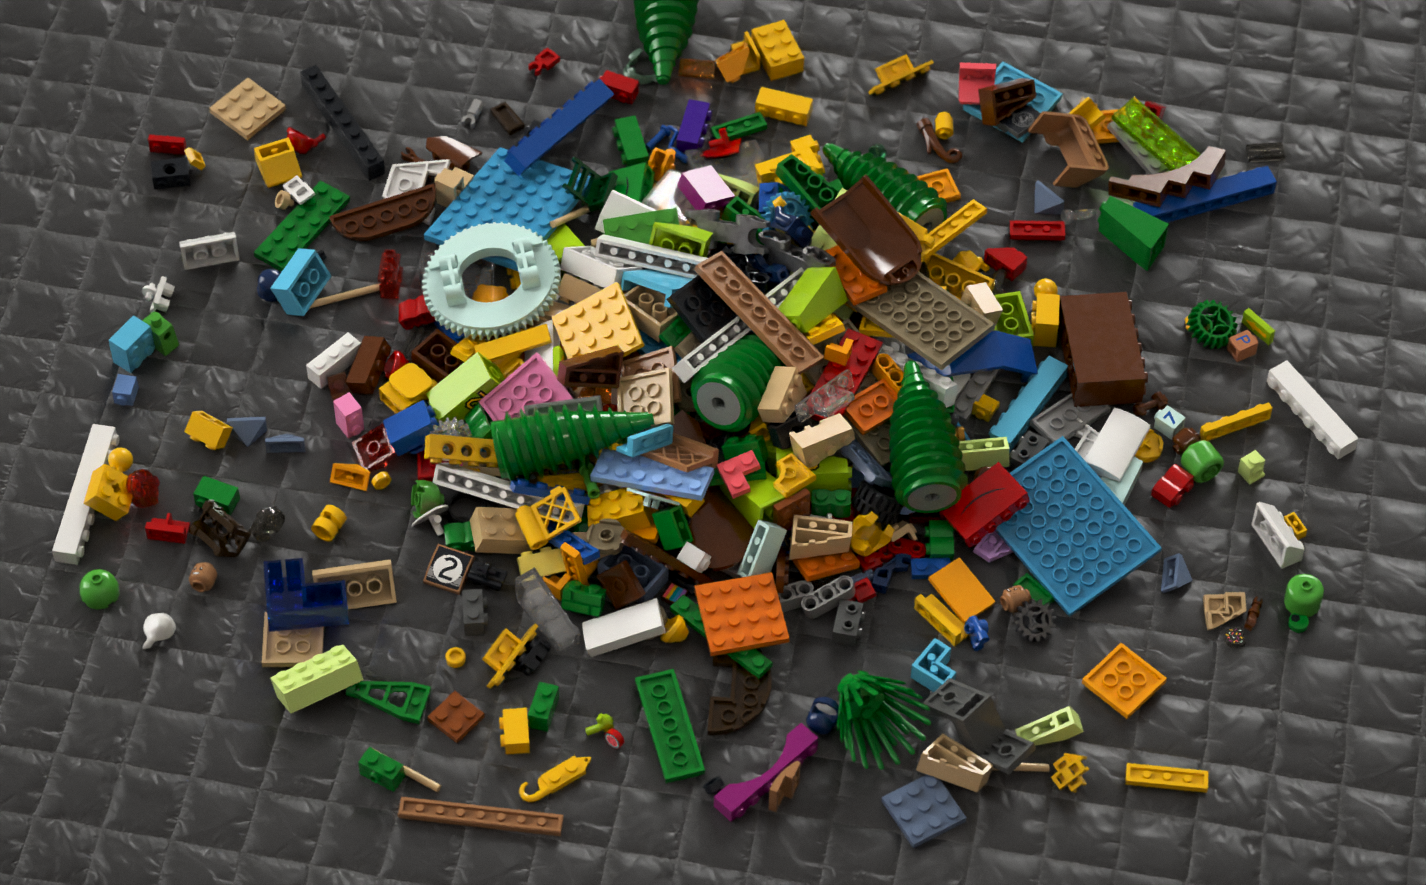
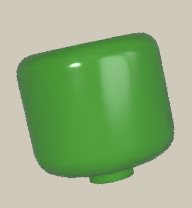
M1201 440L1191 444L1181 456V464L1187 472L1194 476L1193 480L1195 482L1203 483L1211 480L1221 471L1224 466V459L1209 441Z
M1298 574L1292 577L1287 584L1284 597L1286 609L1291 614L1296 613L1306 615L1307 617L1315 615L1321 608L1324 595L1321 581L1310 574Z

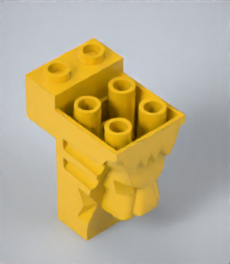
M811 135L790 141L792 153L755 164L758 186L759 183L779 182L785 185L775 173L777 164L791 154L808 165L816 174L823 176L825 169L818 154L820 147L817 140L814 141Z

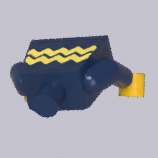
M781 196L772 201L775 206V219L772 221L770 228L791 237V244L802 249L810 246L812 236L816 230L813 231L810 225L807 226L797 216L784 213L783 207L787 203Z

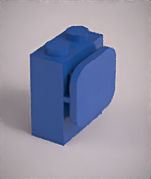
M424 400L383 420L389 442L398 456L408 451L410 454L420 453L425 450V436L429 434L439 435L437 428L440 426L436 418L433 417L436 414L432 406H427Z

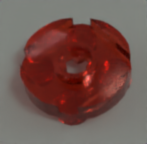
M139 469L131 473L126 482L128 494L131 493L134 498L131 501L139 508H146L158 503V486L160 485L158 477L153 476L146 469Z

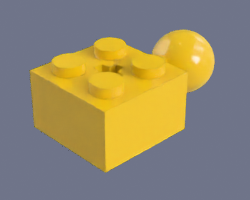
M1047 278L1039 280L1034 286L1036 301L1032 302L1030 323L1034 333L1033 346L1056 347L1060 295H1057L1058 289L1055 282Z
M116 448L111 451L108 457L109 465L103 464L92 472L83 503L114 521L128 514L137 484L136 480L123 474L133 464V456L125 448Z

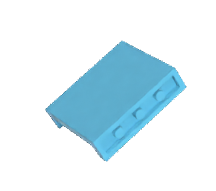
M653 269L624 271L621 288L622 291L631 290L637 285H641L666 294L664 306L673 308L667 301V298L691 281L692 278Z

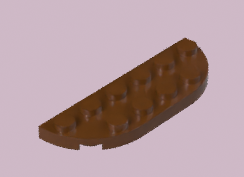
M435 184L423 186L329 216L330 221L339 234L356 241L373 240L414 227L423 222L435 206L437 197Z
M624 529L620 535L622 540L620 542L630 548H635L642 555L650 556L649 558L655 562H661L665 567L672 571H677L678 574L686 579L689 577L694 578L692 581L697 585L715 582L704 573L694 570L677 559V556L629 530Z

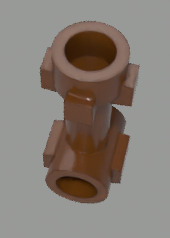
M1160 391L1156 392L1151 396V401L1142 404L1140 401L1135 403L1133 412L1136 416H1144L1147 414V410L1156 406L1158 410H1163L1169 405L1168 399Z

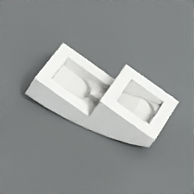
M295 176L283 185L284 190L289 192L290 196L300 205L316 195L306 182H303L298 176Z

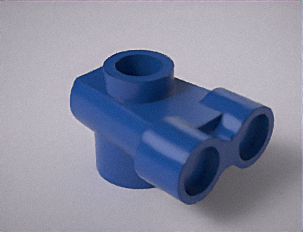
M970 616L965 622L964 631L966 634H969L974 651L983 649V644L989 641L987 634L988 623L985 619L979 620L977 616Z

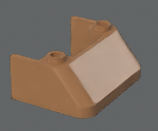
M1043 111L1029 127V133L1043 134L1047 144L1059 146L1068 164L1053 182L1054 186L1077 188L1103 175L1109 169L1100 146L1084 117L1075 114Z

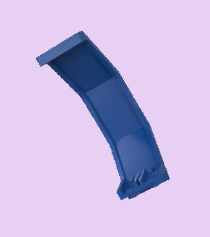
M1000 331L990 332L943 370L937 368L915 351L907 354L912 360L921 362L925 367L933 369L938 374L948 378L956 375L1004 369L1022 373L1020 381L1024 383L1028 382L1031 375L1038 374L1031 339Z

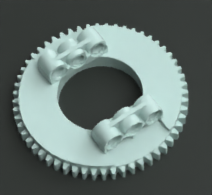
M503 222L478 224V226H471V228L464 229L460 233L457 232L455 236H450L448 241L445 240V243L439 245V249L434 251L435 255L430 256L431 261L427 262L428 267L424 269V280H422L423 296L428 311L431 312L432 317H435V321H439L441 326L445 325L446 330L451 329L452 333L457 331L458 336L464 333L465 338H467L471 334L472 339H475L478 335L480 340L484 336L490 340L492 335H494L495 339H498L500 334L502 337L506 336V333L511 335L514 330L520 332L521 327L526 330L527 324L533 326V320L540 321L539 316L544 317V311H549V305L553 306V300L557 299L556 294L559 293L558 287L561 281V271L557 255L552 250V246L548 245L547 240L543 241V237H538L537 232L532 233L530 228L527 230L525 226L519 227L518 224L511 225V223L504 224ZM490 256H502L512 259L517 263L521 284L510 296L495 302H478L465 295L461 275L475 261Z

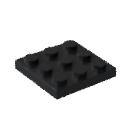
M699 275L667 298V301L701 344L738 316Z

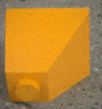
M747 43L715 59L727 83L729 81L734 83L741 78L740 75L743 74L750 51Z

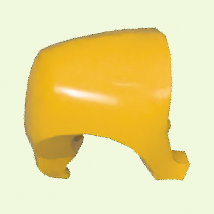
M872 511L868 515L859 514L853 521L850 547L855 553L861 556H868L887 545L891 541L895 529L888 524L884 531H882L874 523L878 515Z

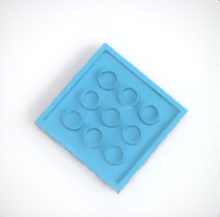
M1002 62L996 68L995 85L1019 78L1034 79L1036 98L1026 105L1040 113L1043 111L1050 112L1062 99L1063 93L1005 62ZM963 105L964 111L982 120L980 105ZM1009 131L1006 132V134H1008V135H1010L1011 137L1017 139V138H1016L1015 136H1013ZM1027 132L1017 140L1023 143L1031 133Z

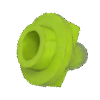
M600 713L596 718L598 724L590 726L585 730L588 736L602 730L607 732L609 729L614 728V721L608 714Z

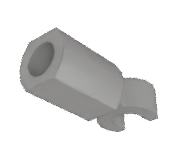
M473 100L466 116L462 118L463 127L467 122H470L471 129L475 128V121L484 108L483 101Z

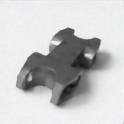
M685 210V216L694 219L698 228L713 233L709 249H716L718 241L734 243V253L744 255L768 253L769 248L759 244L756 240V232L759 228L770 227L771 222L746 214H737L736 222L719 220V210Z
M763 230L758 233L760 242L769 248L768 253L761 254L769 266L773 263L785 265L789 273L790 271L796 272L801 267L805 271L807 268L832 267L836 265L835 258L823 249L815 246H807L802 249L791 244V237L783 232Z

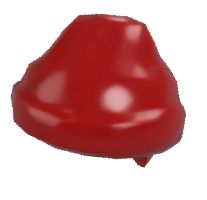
M292 127L287 129V138H289L294 151L299 154H306L312 147H317L319 142L326 138L324 133L312 139Z
M394 351L384 365L383 371H385L387 379L395 371L409 363L400 351Z

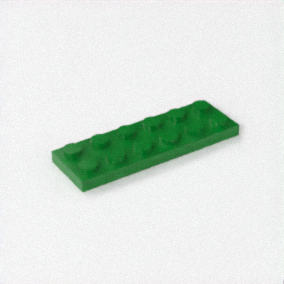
M320 180L312 189L316 195L303 204H298L254 251V257L282 272L298 248L306 249L331 222L329 216L340 213L350 202V196Z
M674 669L636 677L635 684L665 782L670 783L704 775L705 768Z

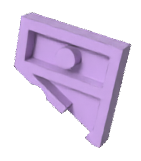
M996 531L984 536L973 550L975 554L987 562H992L1013 553Z

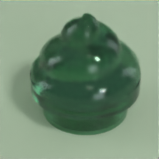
M877 143L869 148L868 153H872L874 157L885 158L887 151L882 144Z

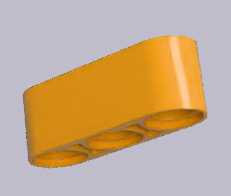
M879 354L871 367V372L878 381L884 378L898 394L902 388L901 382L904 372L888 354Z

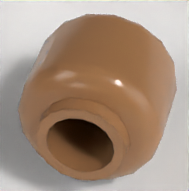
M197 563L189 576L191 587L198 592L209 591L212 589L218 573L210 563Z
M1021 585L1005 589L1000 597L1003 609L1012 614L1019 612L1016 608L1018 606L1023 607L1022 602L1027 601L1029 603L1031 599L1029 590L1024 589Z

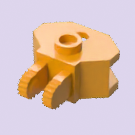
M656 147L653 149L648 160V165L655 172L654 180L658 181L659 184L666 185L670 175L675 171L676 151L673 149L664 151Z

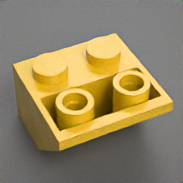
M289 138L254 148L256 163L267 188L286 183L295 176L302 178L297 157Z

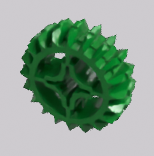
M1215 300L1200 302L1193 307L1188 315L1187 325L1190 326L1188 332H1193L1192 338H1197V343L1202 342L1203 348L1209 345L1210 350L1214 347L1219 349L1222 346H1227L1229 338L1237 333L1236 328L1238 324L1235 323L1237 317L1231 316L1233 311L1227 310L1228 305L1223 307L1222 302H1218V304H1216Z

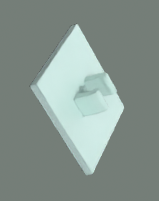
M631 488L626 490L645 496L643 505L646 507H650L651 500H653L651 508L658 509L660 501L680 505L677 501Z

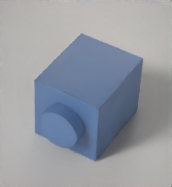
M117 375L112 391L114 403L123 406H133L139 389L136 376Z

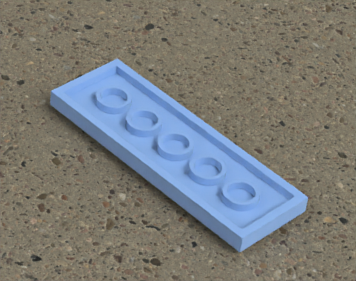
M603 448L590 478L593 482L702 501L714 475V468L703 466L686 473L641 455L630 457L615 450L610 451Z

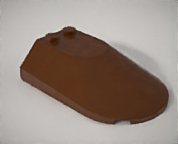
M864 175L844 194L820 210L817 207L814 208L810 213L858 269L870 279L886 285H899L911 280L920 270L922 265V247L919 239L867 175Z
M718 485L708 486L704 495L705 502L691 517L689 529L694 541L690 543L712 556L708 568L718 571L733 567L743 560L754 531L753 527L721 491ZM683 547L673 550L679 555Z

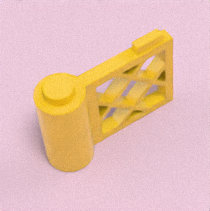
M559 485L550 491L551 494L532 506L523 505L517 509L515 517L531 550L545 546L549 540L582 521L566 487ZM562 494L566 498L563 507L555 505L557 497ZM543 505L550 506L547 516L541 515L538 508ZM554 507L562 509L559 520L551 518ZM566 511L572 512L575 519L568 523L563 521ZM550 520L558 522L556 530L551 533L547 529Z

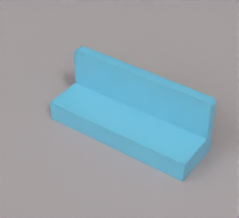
M667 423L629 436L627 443L617 446L616 451L630 457H635L670 445L673 442V425Z

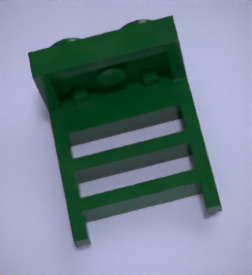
M573 157L572 161L575 165L568 185L564 183L562 187L566 190L567 194L571 193L574 199H579L583 206L587 205L591 212L603 208L611 191L616 187L618 175L611 172L600 176L578 158ZM582 168L583 171L575 191L574 186L578 178L580 169ZM590 174L591 177H590V179H589V184H588V186H587V188H586V191H585V194H584V197H583V196H582V192H583L585 183H586V181H587L588 175Z

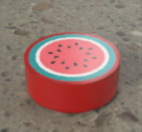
M609 729L604 734L606 742L612 748L619 749L624 744L622 734L616 729Z

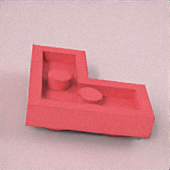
M752 450L716 465L732 499L751 492L744 476L761 469Z

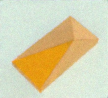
M333 463L330 482L367 491L371 472L358 464Z

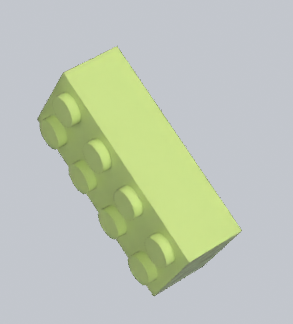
M342 644L331 648V650L323 654H317L308 661L298 663L286 671L278 672L275 676L271 677V681L277 698L292 714L363 681V677L357 660Z

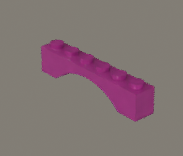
M800 723L787 734L786 744L780 758L767 772L750 781L728 784L714 796V807L730 822L735 818H740L749 806H754L763 794L769 793L773 782L784 769L796 761L801 762L802 765L805 758L816 753L818 750V737Z

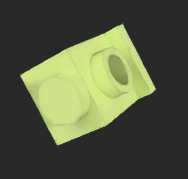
M1256 450L1240 459L1238 473L1249 485L1265 476L1263 472L1265 459Z

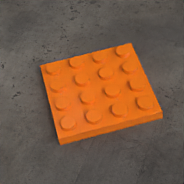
M772 572L694 586L711 656L789 642V634Z

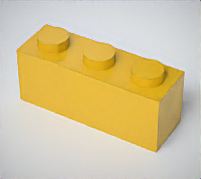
M761 87L755 102V113L761 112L763 117H770L807 126L813 110L812 98Z

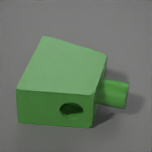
M152 312L142 320L151 326L155 349L165 357L179 346L173 325L164 319L160 313Z

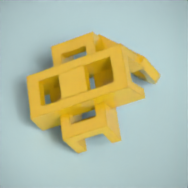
M1064 753L1063 757L1053 763L1058 772L1051 776L1059 790L1068 786L1071 792L1075 793L1078 787L1087 784L1081 776L1089 770L1081 762L1084 759L1087 760V756Z

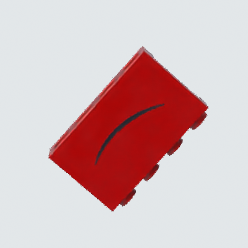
M997 462L961 491V498L954 506L939 511V514L943 520H947L970 548L978 544L988 533L994 532L1001 523L1008 521L1018 510L1024 509L1030 500L1026 490Z

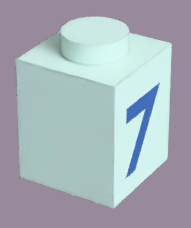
M1167 405L1163 410H1159L1155 414L1154 428L1172 440L1173 436L1184 428L1186 417Z

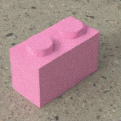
M349 392L333 401L336 424L346 437L350 438L360 434L364 430L362 408Z

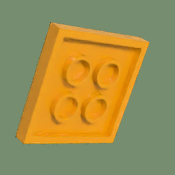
M1120 643L1082 679V684L1128 719L1166 683L1167 678L1123 643Z

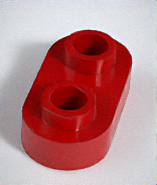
M899 538L894 542L890 541L887 545V551L889 554L892 553L893 557L900 553L911 555V559L925 558L926 547L921 542Z

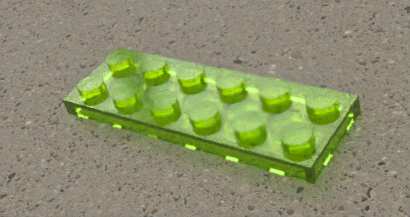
M1135 97L1129 100L1111 117V120L1170 171L1189 164L1201 155Z

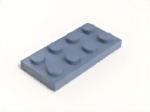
M856 438L849 445L840 448L842 455L853 462V467L865 475L864 479L869 484H877L882 488H893L892 477L860 445Z

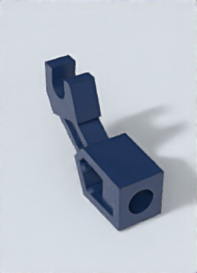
M761 254L747 255L752 267L766 273L769 276L770 283L780 284L790 276L785 265L773 263L769 266Z
M904 553L896 554L895 558L888 563L876 568L872 582L874 590L886 594L892 580V573L894 571L907 572L908 564L903 562L910 563L911 555Z

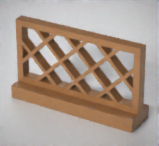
M673 433L672 444L641 454V456L687 473L703 466L717 468L719 449Z

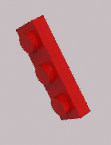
M1010 220L1009 236L1012 240H1065V221Z

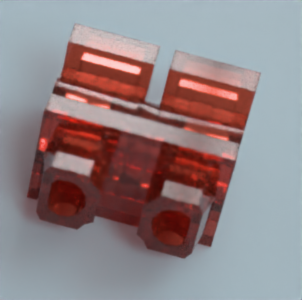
M385 249L384 253L382 252L377 278L380 283V298L399 299L404 268L399 267L401 254H396V250Z

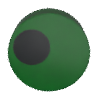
M1293 613L1288 621L1289 628L1296 633L1306 631L1309 624V619L1306 615Z

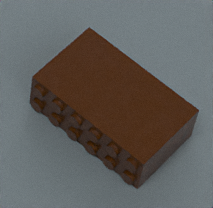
M1127 292L1060 296L1058 330L1065 364L1068 365L1067 374L1074 407L1130 404L1139 401L1142 403L1143 395H1146L1145 383H1148V373L1144 371L1145 359L1141 357L1142 346L1141 342L1137 340L1139 336L1138 328L1134 327L1135 314L1131 313L1132 301L1128 299Z

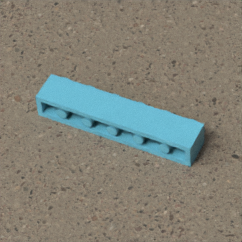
M1048 356L1045 361L1042 360L1037 368L1038 374L1029 377L1028 384L1025 387H1021L1018 397L1010 402L1007 412L1001 414L998 424L991 427L989 431L990 438L1007 437L1010 453L1021 436L1030 427V420L1039 415L1067 377L1068 365L1051 356Z

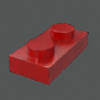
M149 134L148 144L150 152L186 155L184 150L187 149L184 137Z

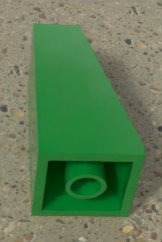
M1110 196L1107 201L1102 202L1099 208L1101 214L1097 221L1099 223L1098 231L1140 267L1148 271L1165 247L1169 224Z

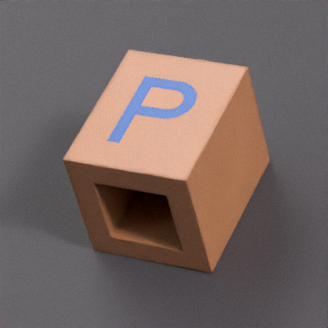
M1246 330L1229 338L1227 350L1235 361L1239 362L1256 354L1258 340L1249 330Z

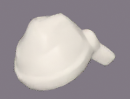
M156 613L146 618L143 630L147 640L143 644V649H149L154 642L168 639L174 634L176 625L168 614Z

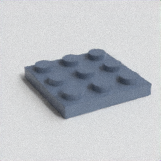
M925 775L883 796L881 799L913 848L966 822V816L941 780L930 775Z

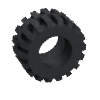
M866 480L861 481L851 501L852 506L860 514L868 515L872 511L878 515L875 522L887 525L895 524L903 508L896 500L893 489L888 487L882 488L877 484L871 485Z

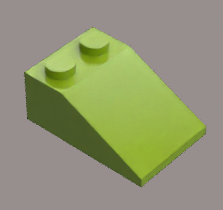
M654 222L649 245L707 258L713 233L693 226Z

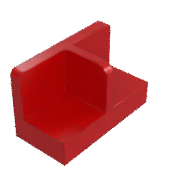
M167 513L166 519L152 518L151 522H146L145 526L147 539L182 544L186 543L190 529L189 522L175 521L172 519L171 513Z

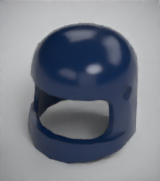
M266 269L258 276L257 293L265 301H277L270 288L281 274L278 270Z
M828 697L816 698L806 718L808 728L819 735L829 734L834 729L838 720V703ZM823 703L829 705L836 710L837 715H828L820 711L816 704Z

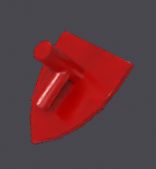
M721 128L719 129L721 138L709 141L710 149L701 153L700 156L722 157L739 153L741 138L729 141L726 129Z

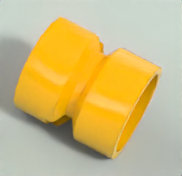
M326 505L320 513V517L311 526V530L321 540L331 542L338 533V529L347 520V517L338 507Z

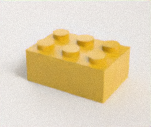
M785 20L751 29V38L760 54V61L770 81L804 71V56Z
M626 487L600 494L595 499L590 498L589 505H587L588 527L592 524L595 526L602 519H614L619 521L625 530L635 531L652 526L650 507L643 505L645 496L626 491Z

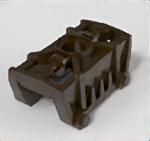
M206 500L202 506L204 511L200 519L193 522L189 529L190 534L202 539L213 549V553L217 557H238L249 540L251 532L244 529L242 524L236 522L214 500ZM204 520H213L212 523L215 525V528L209 527ZM222 526L226 528L227 533L223 532ZM235 539V544L238 546L237 549L232 547L231 540Z

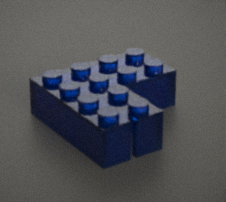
M303 558L285 559L287 577H283L281 560L263 561L269 632L349 624L345 580L305 584Z

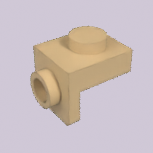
M902 520L891 525L895 529L891 542L896 541L905 534L913 541L918 539L915 535L917 531L912 523Z

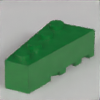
M792 154L777 164L775 174L791 192H795V195H801L800 200H806L804 205H809L808 212H812L816 207L820 210L835 200L840 192V188L827 182L822 175L816 174L808 165Z

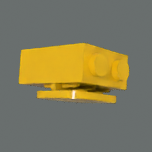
M408 363L391 374L389 381L379 388L380 400L395 414L422 400L428 406L429 399L426 393L438 383L431 379L422 368H419L414 363Z

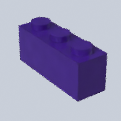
M688 100L677 137V149L679 151L698 155L699 149L703 148V136L707 135L709 126L707 122L711 121L713 113L710 110V103Z

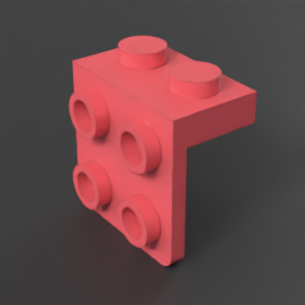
M960 63V104L980 105L978 89L995 85L996 64Z

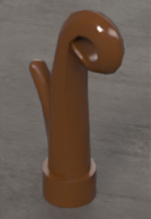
M923 118L917 122L916 126L924 136L928 155L931 154V148H933L938 156L946 162L956 163L961 160L962 153L956 148L950 149L947 152L944 150L932 128L933 125L929 118Z

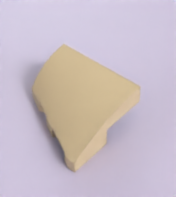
M1245 592L1204 595L1203 605L1207 630H1212L1245 613Z

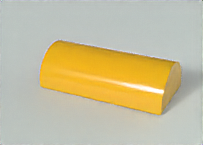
M936 253L924 261L929 271V279L939 286H947L949 293L959 300L966 286L986 282L991 292H993L994 279Z

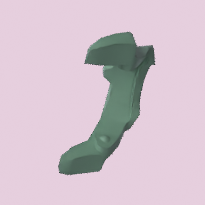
M638 48L628 56L630 61L624 67L623 74L639 80L641 85L654 81L658 82L655 74L639 75L636 73V68H631L632 65L637 63V59L642 54L643 49Z

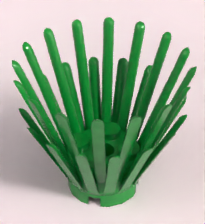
M862 670L858 671L859 674L854 676L852 673L847 674L840 681L837 691L840 693L838 696L837 731L840 729L841 743L844 742L845 738V749L847 751L849 748L851 751L852 761L855 763L856 756L851 720L865 769H868L867 750L860 724L880 770L884 769L879 753H882V748L873 728L896 765H899L901 761L890 743L893 746L897 745L893 735L911 755H914L915 750L890 721L906 735L909 734L910 730L922 741H925L926 737L890 706L914 721L918 719L928 726L931 725V722L889 695L929 711L930 708L900 693L918 699H923V697L915 694L913 689L896 685L905 684L906 682L873 676Z

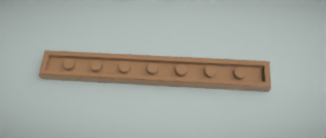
M401 797L398 818L553 836H561L564 816L560 814Z

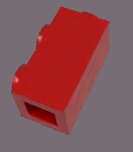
M608 70L605 71L603 76L599 77L614 93L613 99L632 105L639 94V80Z

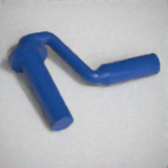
M662 125L660 127L661 130L645 145L646 149L650 151L665 136H670L671 131H673L674 135L668 145V149L675 150V157L685 164L690 160L688 156L677 148L672 147L679 133L673 126Z

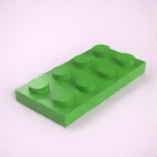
M676 207L603 219L605 235L649 244L654 222L679 225Z

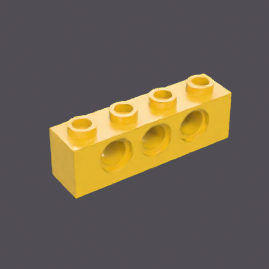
M438 434L425 436L424 459H430V463L449 461L450 465H460L461 462L468 463V466L479 467V464H486V467L498 468L493 439ZM444 445L448 446L450 450L448 455L444 454L442 450ZM462 447L467 448V457L462 454ZM481 448L486 450V458L480 455Z

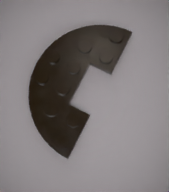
M755 648L758 652L762 654V651L759 648ZM727 654L713 656V666L733 667L730 698L710 696L707 735L732 733L744 728L762 713L771 694V669L758 679Z

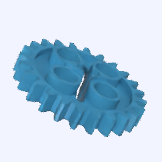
M789 191L776 193V196H771V200L766 201L768 207H763L766 214H761L765 220L772 223L775 219V206L772 201L781 196L787 203L783 207L784 213L797 216L807 226L814 222L809 217L811 212L807 211L809 205H804L806 200H800L801 195H795V192L789 193ZM767 227V228H764L763 230H772V229H771L770 227Z

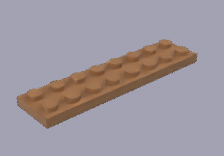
M723 251L695 266L694 270L787 367H797L798 373L801 375L823 361L824 356Z

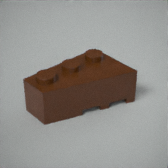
M1019 78L978 89L982 124L996 126L1002 119L1012 115V112L1016 109L1022 108L1036 98L1034 79Z
M616 345L559 361L557 380L563 386L619 389L624 351Z

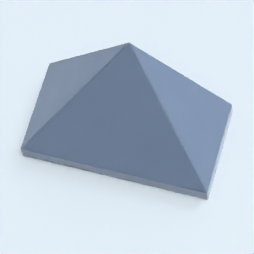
M1037 180L1034 190V214H1062L1064 200Z
M266 417L227 418V425L233 427L230 434L247 447L267 431Z
M283 434L265 439L267 453L305 452V442L302 437Z
M1180 553L1164 559L1162 593L1174 590L1193 581Z

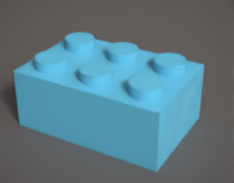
M298 248L270 289L286 314L304 316L331 278V274L316 250Z

